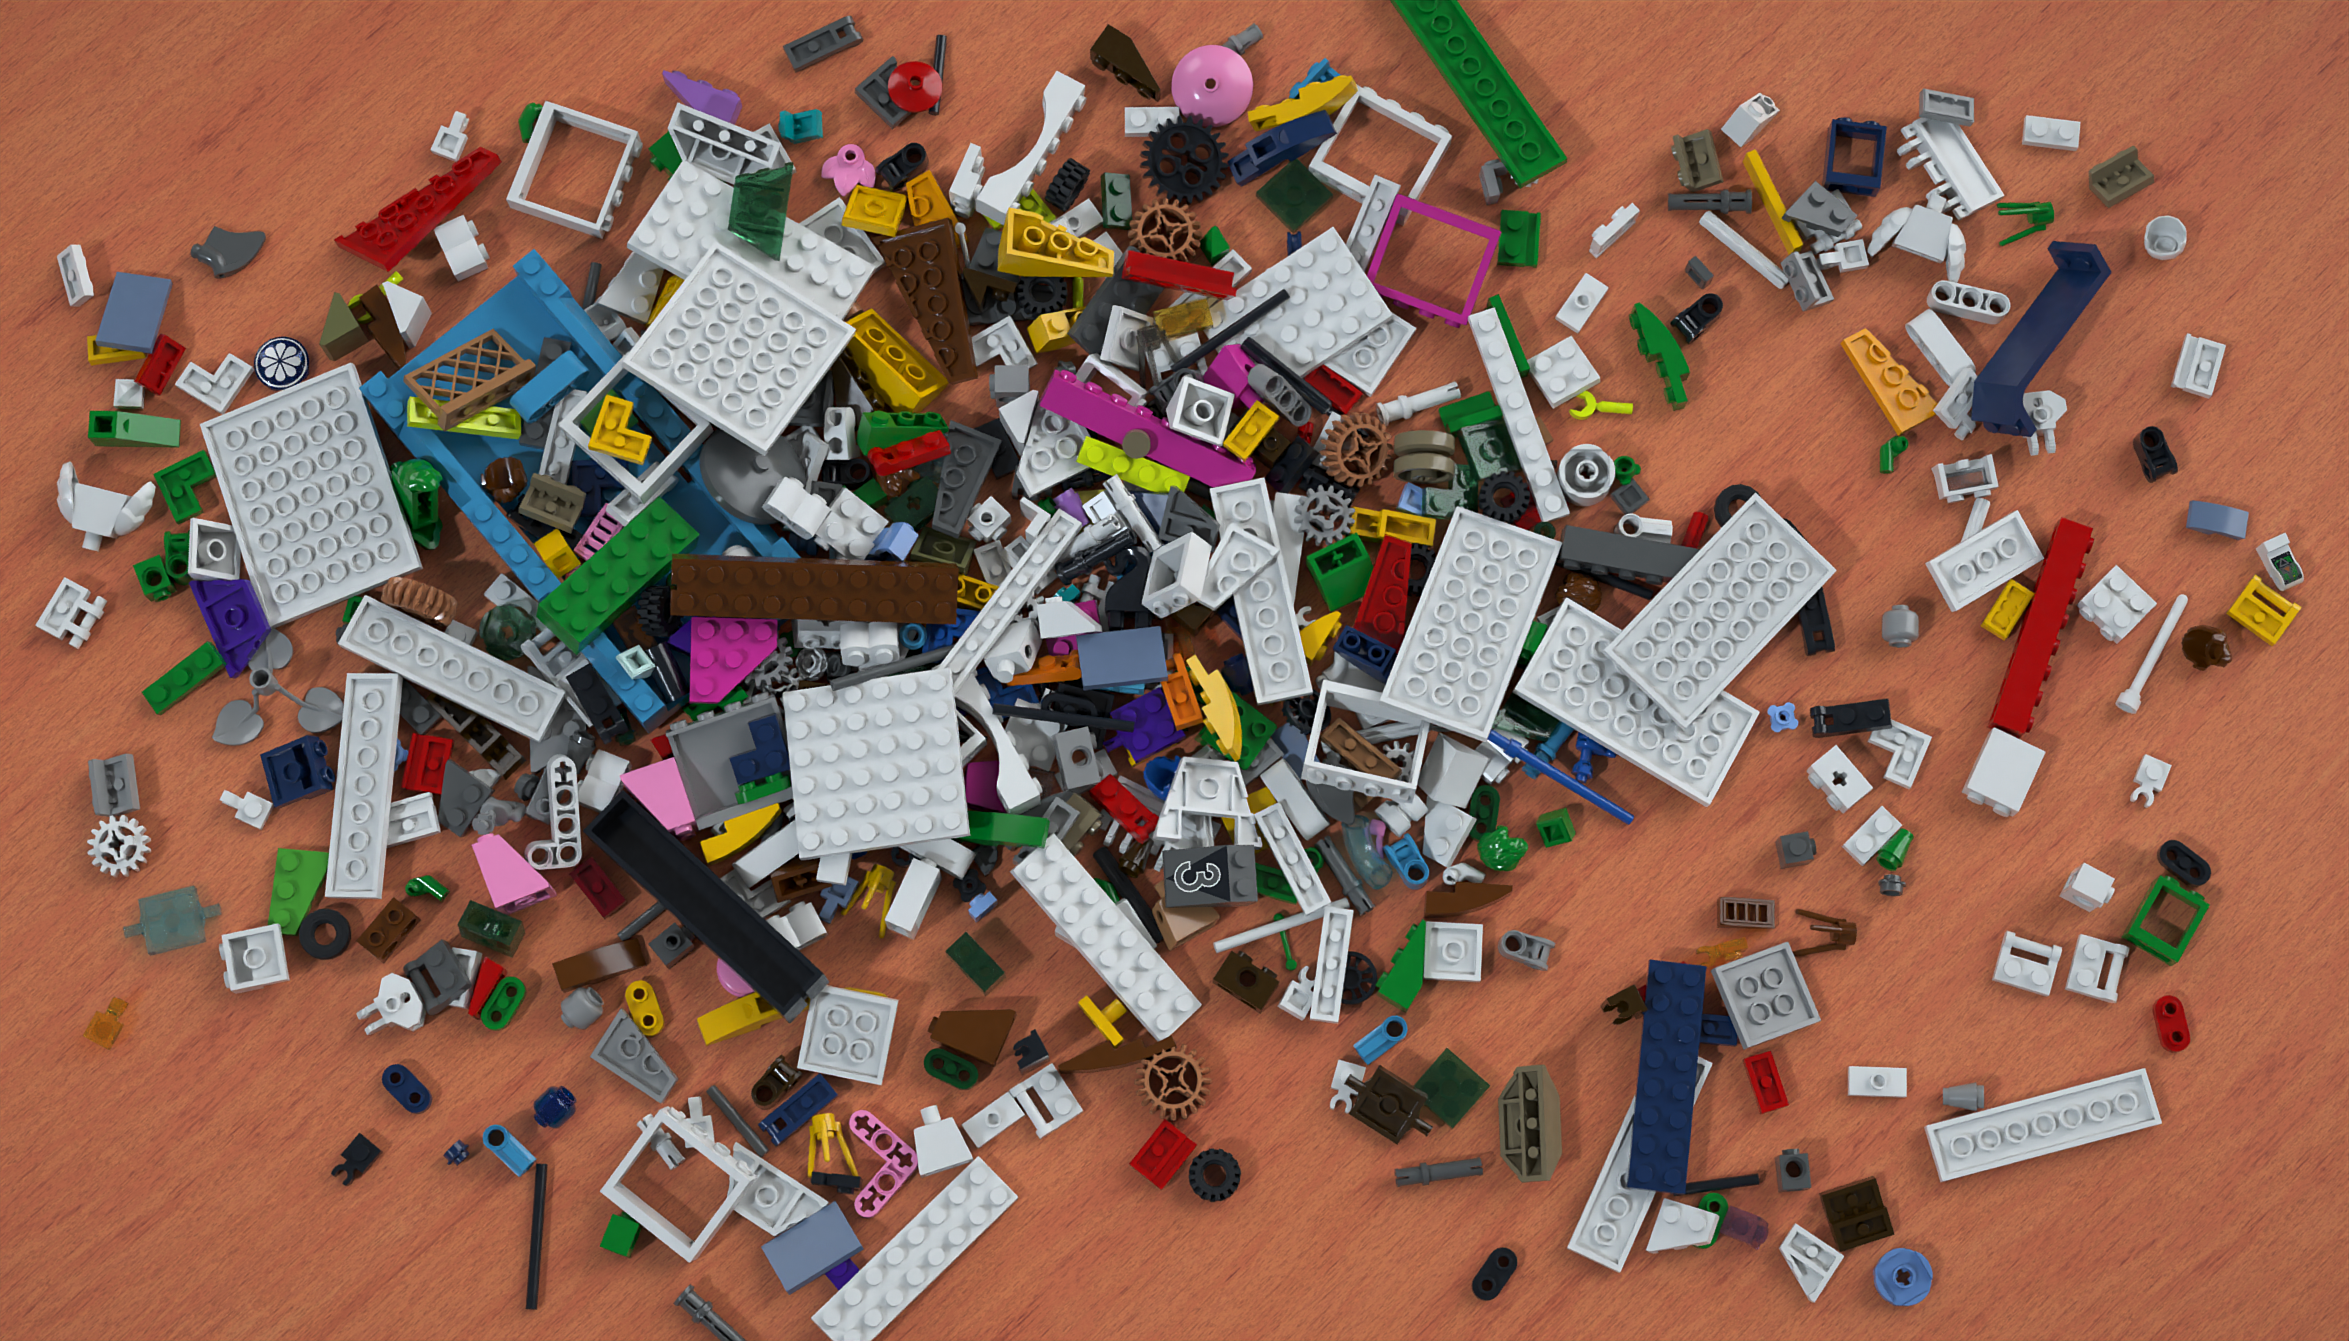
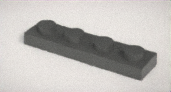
M544 337L535 376L563 353L572 351V343ZM555 406L531 424L524 420L519 440L521 446L545 449Z

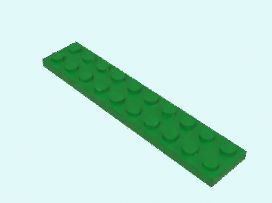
M1390 0L1520 189L1567 163L1568 158L1457 0Z

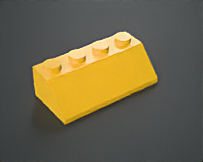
M872 308L846 321L847 324L856 329L855 335L847 344L854 354L855 362L859 368L867 373L870 380L869 383L874 391L882 396L884 402L895 413L901 411L920 413L948 386L949 382Z

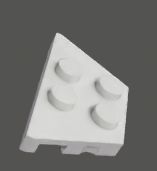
M735 1142L733 1158L737 1161L742 1160L748 1164L747 1167L753 1170L752 1173L757 1176V1179L734 1209L743 1217L776 1237L829 1204L828 1201ZM731 1176L729 1177L730 1183L727 1197L738 1183Z

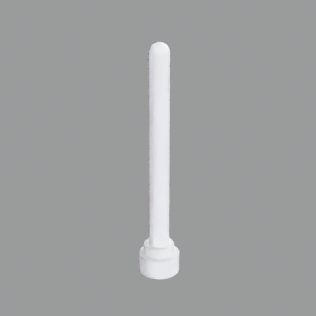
M2181 594L2177 597L2129 689L2120 693L2115 704L2123 711L2131 714L2137 712L2141 704L2140 692L2188 602L2186 595Z

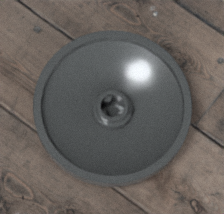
M719 427L707 438L702 447L700 471L707 490L724 510L740 520L759 525L780 522L765 511L762 506L779 480L784 477L798 479L804 485L803 489H806V477L802 462L794 448L781 435L765 456Z

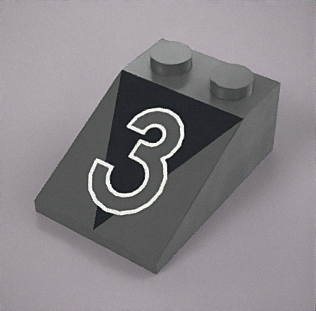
M1222 845L1162 851L1166 908L1249 906L1258 901L1254 845Z

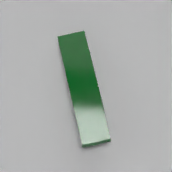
M967 811L970 836L951 839L997 847L999 844L1020 848L1021 846L1045 849L1050 821L1047 818Z

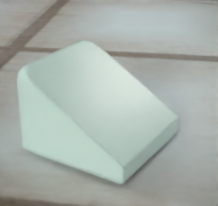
M639 645L616 656L617 661L631 679L647 678L651 676L655 668L653 662Z

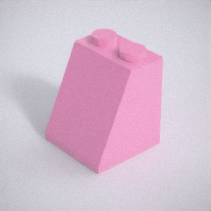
M674 757L620 775L622 783L631 795L676 839L679 838V841L688 840L696 836L695 832L701 831L698 829L695 815Z
M493 833L483 835L477 839L478 843L472 844L494 906L503 916L557 896L554 888L499 834L495 836Z

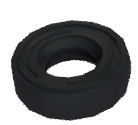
M1742 484L1731 485L1722 490L1716 498L1714 505L1715 519L1720 527H1723L1732 517L1728 509L1732 501L1740 499L1747 502L1754 493L1758 495L1759 493L1750 486Z
M318 909L310 913L302 921L299 929V940L303 949L309 955L320 960H329L340 956L348 948L351 940V927L347 919L338 911ZM327 923L331 924L336 930L335 939L328 945L317 943L315 931L318 926Z

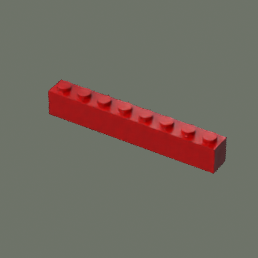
M2063 517L2055 524L2033 589L2034 595L2028 604L1987 728H1997L2018 739L2025 732L2029 733L2035 719V717L2031 716L2033 707H2038L2041 702L2043 691H2040L2042 681L2046 682L2050 675L2052 666L2048 665L2051 655L2055 656L2058 651L2060 640L2057 639L2059 630H2064L2069 615L2065 614L2068 604L2072 605L2075 600L2077 589L2074 588L2076 579H2081L2086 564L2082 563L2085 553H2090L2094 543V538L2091 537L2093 528Z

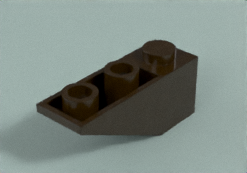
M1108 24L1090 49V59L1093 65L1102 71L1107 69L1114 74V77L1120 83L1132 85L1142 97L1148 100L1152 98L1158 102L1160 100V88L1132 39Z
M846 346L831 366L836 405L837 407H851L855 413L854 429L856 432L859 429L862 412H887L888 410L884 406L885 402L882 396L875 392L870 385L867 373L859 368L854 360L853 352Z

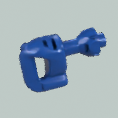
M1578 732L1576 749L1581 751L1580 760L1574 764L1571 774L1576 777L1575 780L1585 784L1587 779L1593 778V767L1590 763L1592 755H1604L1609 758H1615L1617 754Z

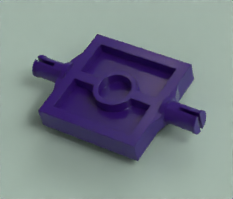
M1158 687L1110 712L1112 719L1134 721L1133 733L1117 731V736L1103 742L1108 753L1123 745L1130 751L1137 764L1185 739L1186 736L1183 730L1177 731L1167 700L1161 688Z

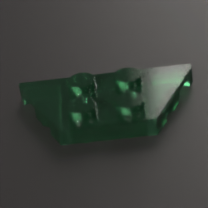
M793 162L785 163L784 167L770 170L768 167L760 169L756 173H745L735 176L728 230L775 261H780Z

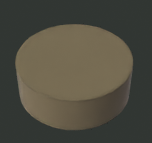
M1141 429L1128 431L1122 442L1125 454L1135 459L1147 455L1150 450V437Z

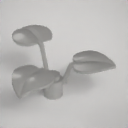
M272 628L248 663L252 670L249 681L255 688L251 692L254 697V707L252 708L244 700L229 702L219 713L212 738L218 743L230 746L247 744L256 739L264 726L263 719L256 714L259 711L260 694L269 696L279 691L298 705L303 706L298 712V720L305 730L312 733L325 732L342 722L344 704L333 691L327 688L316 687L310 689L306 694L305 701H302L278 684V680L272 674L273 669L280 670L289 664L293 656V646L284 634Z

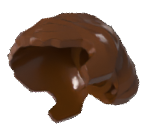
M515 457L498 458L486 467L484 474H481L482 488L491 494L498 503L512 502L514 498L520 495V492L527 486L528 482L522 462Z
M910 467L887 476H879L876 472V479L884 493L893 498L901 493L903 479L914 482L920 479V475Z
M1578 572L1567 574L1563 579L1564 585L1559 587L1555 593V599L1558 604H1562L1567 597L1592 613L1597 610L1602 600V592L1598 581L1590 575Z
M2206 625L2194 626L2188 629L2187 633L2182 637L2181 644L2184 656L2194 663L2192 667L2200 671L2206 670L2210 665L2224 668L2232 661V654L2227 644V636L2221 629Z

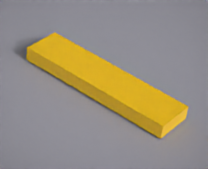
M1754 149L1747 152L1743 164L1788 254L1790 255L1795 251L1800 252L1803 242L1792 220L1787 222L1782 219L1787 210L1757 150Z

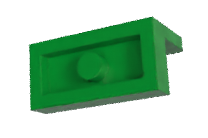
M1484 392L1443 406L1438 410L1446 433L1451 434L1455 438L1500 423L1503 416L1500 406H1495L1490 392Z

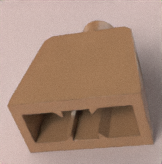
M1164 880L1155 885L1154 888L1162 899L1157 901L1152 909V914L1169 951L1213 928L1220 919L1219 914L1213 907L1166 908Z

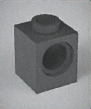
M1799 1149L1782 1150V1155L1775 1158L1778 1192L1810 1189L1811 1179L1808 1153L1800 1154ZM1789 1162L1795 1163L1799 1167L1798 1177L1794 1178L1787 1174L1786 1165Z

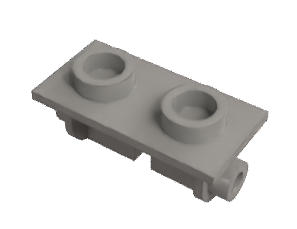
M546 766L532 799L526 807L525 813L526 816L534 820L538 819L549 825L550 808ZM561 767L555 768L561 775V782L568 783L563 779L564 769ZM565 789L558 792L556 797L558 803Z

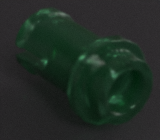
M1549 522L1538 523L1533 531L1539 535H1542L1541 532L1544 531L1543 535L1554 539L1556 535L1554 526Z
M619 708L617 710L630 731L623 735L621 733L615 736V741L619 742L620 746H626L636 741L635 736L637 733L636 730H632L626 708L621 710Z

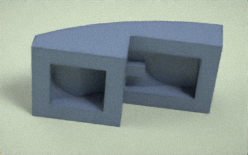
M2192 500L2189 502L2186 528L2208 535L2217 533L2236 540H2242L2246 536L2249 512L2224 505Z

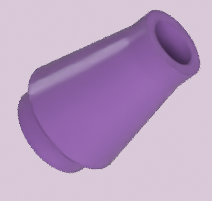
M1072 488L1053 499L1057 510L1061 509L1080 521L1082 527L1090 523L1082 507L1083 504L1078 492L1075 493Z

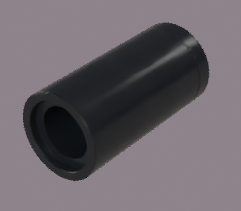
M667 641L644 651L655 665L651 675L666 704L690 693V687Z

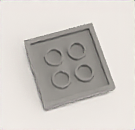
M1789 942L1711 970L1743 1050L1821 1021Z

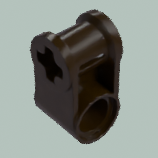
M780 1055L769 1066L757 1083L754 1084L751 1091L754 1104L762 1110L773 1108L798 1083L803 1076V1072L796 1071L785 1061V1057ZM767 1088L773 1092L772 1098L769 1101L761 1102L757 1099V1094L761 1089Z

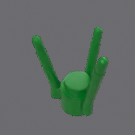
M2051 202L1997 204L1998 208H2008L2007 210H1999L1998 215L2027 214L2028 222L2034 224L2033 227L2000 241V246L2007 245L2035 232L2046 230V224L2054 222V209Z

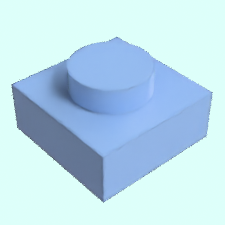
M1408 482L1403 488L1396 510L1406 514L1425 517L1433 493Z
M990 891L985 896L980 893L969 903L971 906L968 910L969 915L977 923L998 905L997 899Z

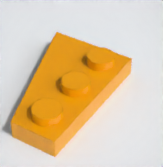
M928 170L907 182L906 187L914 226L949 218L953 224L956 248L961 247L959 234L954 229L955 224L959 221L932 172ZM964 232L966 243H968L970 241L966 233Z

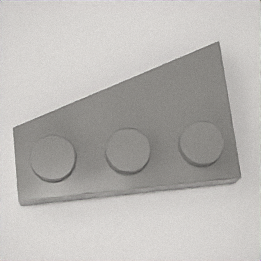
M621 1008L590 1057L659 1103H664L678 1078L627 1012Z

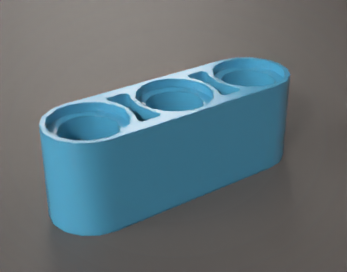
M571 350L567 351L517 391L509 403L528 424H531L585 381L590 371Z

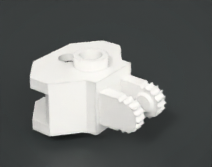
M2050 390L2024 393V408L2037 428L2032 437L2023 436V438H2027L2030 455H2038L2039 444L2037 436H2044L2045 448L2048 454L2055 453L2054 430L2056 429V422L2067 411L2066 400Z
M391 973L382 978L379 995L373 999L374 1003L356 1013L358 1019L361 1020L380 1011L383 1018L369 1024L365 1028L366 1034L371 1035L387 1026L392 1028L395 1025L414 1032L423 1027L426 1010L424 1008L425 1004L414 983L410 982L409 979ZM410 996V1001L405 1003V999Z

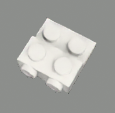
M972 143L969 145L949 190L952 210H954L956 215L966 219L969 216L972 217L976 209V199L984 187L981 185V179L985 171L983 166L984 158L982 157L981 147Z
M843 487L829 505L830 512L814 534L816 537L814 542L826 551L829 548L838 554L836 559L864 560L875 546L872 542L889 521L847 488Z
M2115 565L2076 606L2080 609V614L2087 621H2093L2100 628V633L2107 640L2118 644L2157 603Z
M279 924L222 935L223 943L219 944L221 959L223 961L226 960L227 971L224 972V982L226 987L230 988L233 993L264 988L266 985L290 981L281 926Z

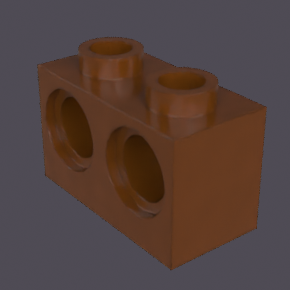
M393 897L356 941L378 960L385 963L421 919Z

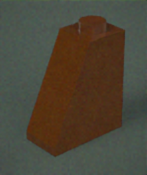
M1011 1009L941 1011L939 1018L933 1017L928 1032L931 1033L930 1039L932 1042L995 1067L1017 1014L1016 1011Z

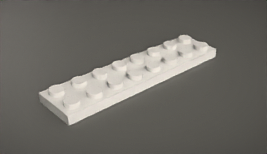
M1264 477L1210 488L1209 492L1215 519L1220 524V541L1229 525L1233 524L1280 549ZM1280 549L1278 555L1233 594L1257 706L1313 694Z
M367 595L363 597L338 642L340 647L391 672L398 673L402 677L538 743H541L566 694L565 691Z
M347 673L325 897L382 899L403 677L398 673Z
M1054 833L1047 837L1045 849L1035 848L1010 871L1157 1042L1169 1037L1202 1005Z
M1698 1057L1694 1104L1713 1064L1701 1057ZM1635 1095L1567 1246V1249L1618 1273L1622 1270L1656 1193L1654 1191L1626 1188Z
M2143 1068L1925 1126L1924 1129L1940 1182L2156 1126L2162 1124L2146 1069Z
M978 1156L811 1317V1320L832 1341H873L1018 1199V1196Z

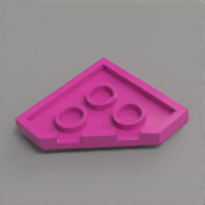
M692 617L689 703H720L729 692L777 649V619Z

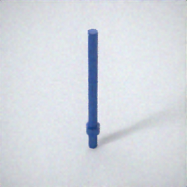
M1491 729L1487 740L1504 749L1503 753L1511 758L1517 757L1627 825L1634 819L1633 814L1525 750L1518 741L1513 738L1509 740Z

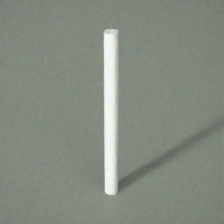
M1346 897L1331 902L1330 905L1326 906L1341 909L1350 908ZM1325 907L1308 916L1301 912L1213 942L1216 953L1322 918L1324 917Z

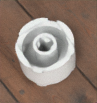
M1581 444L1572 448L1561 460L1556 476L1565 501L1577 506H1591L1604 500L1615 478V466L1611 457L1602 451L1600 447L1592 444ZM1583 471L1586 472L1587 476L1590 478L1584 479V476H1582L1581 473Z

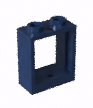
M1845 117L1837 118L1836 120L1832 119L1827 133L1822 186L1828 191L1838 189L1841 193L1876 197L1881 187L1887 126H1881L1875 121L1853 122L1852 119ZM1836 136L1875 141L1871 176L1833 172Z

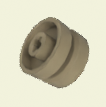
M1429 430L1399 433L1394 437V453L1399 458L1394 460L1393 477L1403 482L1415 484L1442 483L1453 479L1455 462L1448 457L1452 456L1455 452V437L1448 433Z

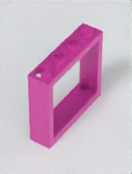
M1397 193L1367 277L1382 299L1383 296L1394 299V305L1404 309H1408L1409 305L1420 309L1419 314L1434 319L1435 314L1446 318L1445 324L1460 329L1461 324H1468L1467 318L1472 314L1502 231ZM1402 207L1489 239L1462 314L1374 282Z

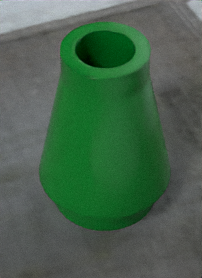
M1900 828L1878 850L1877 862L1889 871H1896L1897 868L1902 867L1910 844L1914 839L1913 834L1906 829Z

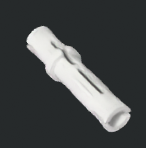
M1116 474L1105 481L1103 486L1117 504L1115 505L1116 509L1121 510L1148 552L1151 553L1162 546L1164 542L1158 538L1159 536L1135 502L1134 499L1136 497L1134 494L1129 493L1118 475Z
M1109 514L1096 524L1086 526L1084 531L1072 540L1056 563L1066 562L1075 557L1076 552L1085 551L1091 546L1102 543V539L1121 528L1120 523L1114 525L1118 521L1116 516ZM1055 564L1051 568L1053 571L1055 570Z

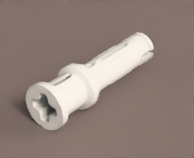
M1454 381L1408 398L1406 395L1398 396L1397 400L1385 404L1377 403L1376 411L1380 423L1388 426L1389 422L1401 418L1409 419L1415 412L1461 398L1460 390L1456 389L1458 387L1457 383Z

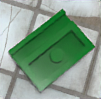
M1501 210L1499 230L1502 233L1498 243L1497 265L1531 266L1532 268H1537L1541 213Z

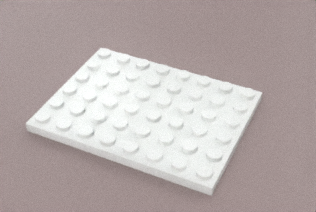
M348 363L200 424L251 584L271 629L386 584L391 577H403L423 569L402 504L392 482V474L367 399L359 389L362 384L356 366L353 363Z

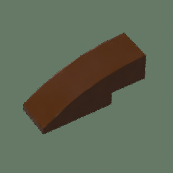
M375 285L359 297L360 304L374 320L367 325L368 332L398 370L406 365L403 338L387 298L378 285Z
M1455 882L1453 893L1427 891L1425 894L1424 918L1460 916L1479 911L1510 896L1513 885Z
M637 938L604 946L552 963L560 988L564 993L591 983L594 985L647 966Z

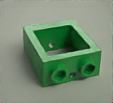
M2160 875L2153 880L2124 931L2122 938L2169 966H2173L2180 960L2210 904L2205 902V898L2198 892L2193 890L2188 892L2179 886L2180 883L2170 876L2162 877ZM2161 889L2196 909L2175 948L2140 928Z

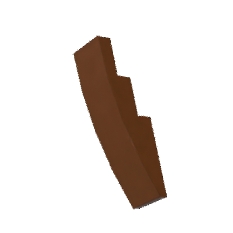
M1171 1035L1145 1048L1141 1038L1114 1050L1109 1040L1058 1065L1061 1074L1094 1073L1120 1069L1141 1063L1142 1059L1151 1060L1154 1054L1158 1056L1163 1050L1169 1052L1172 1047L1176 1049V1043Z

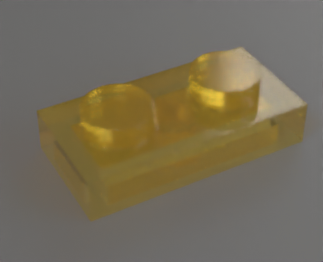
M1207 299L1153 311L1159 340L1213 328Z

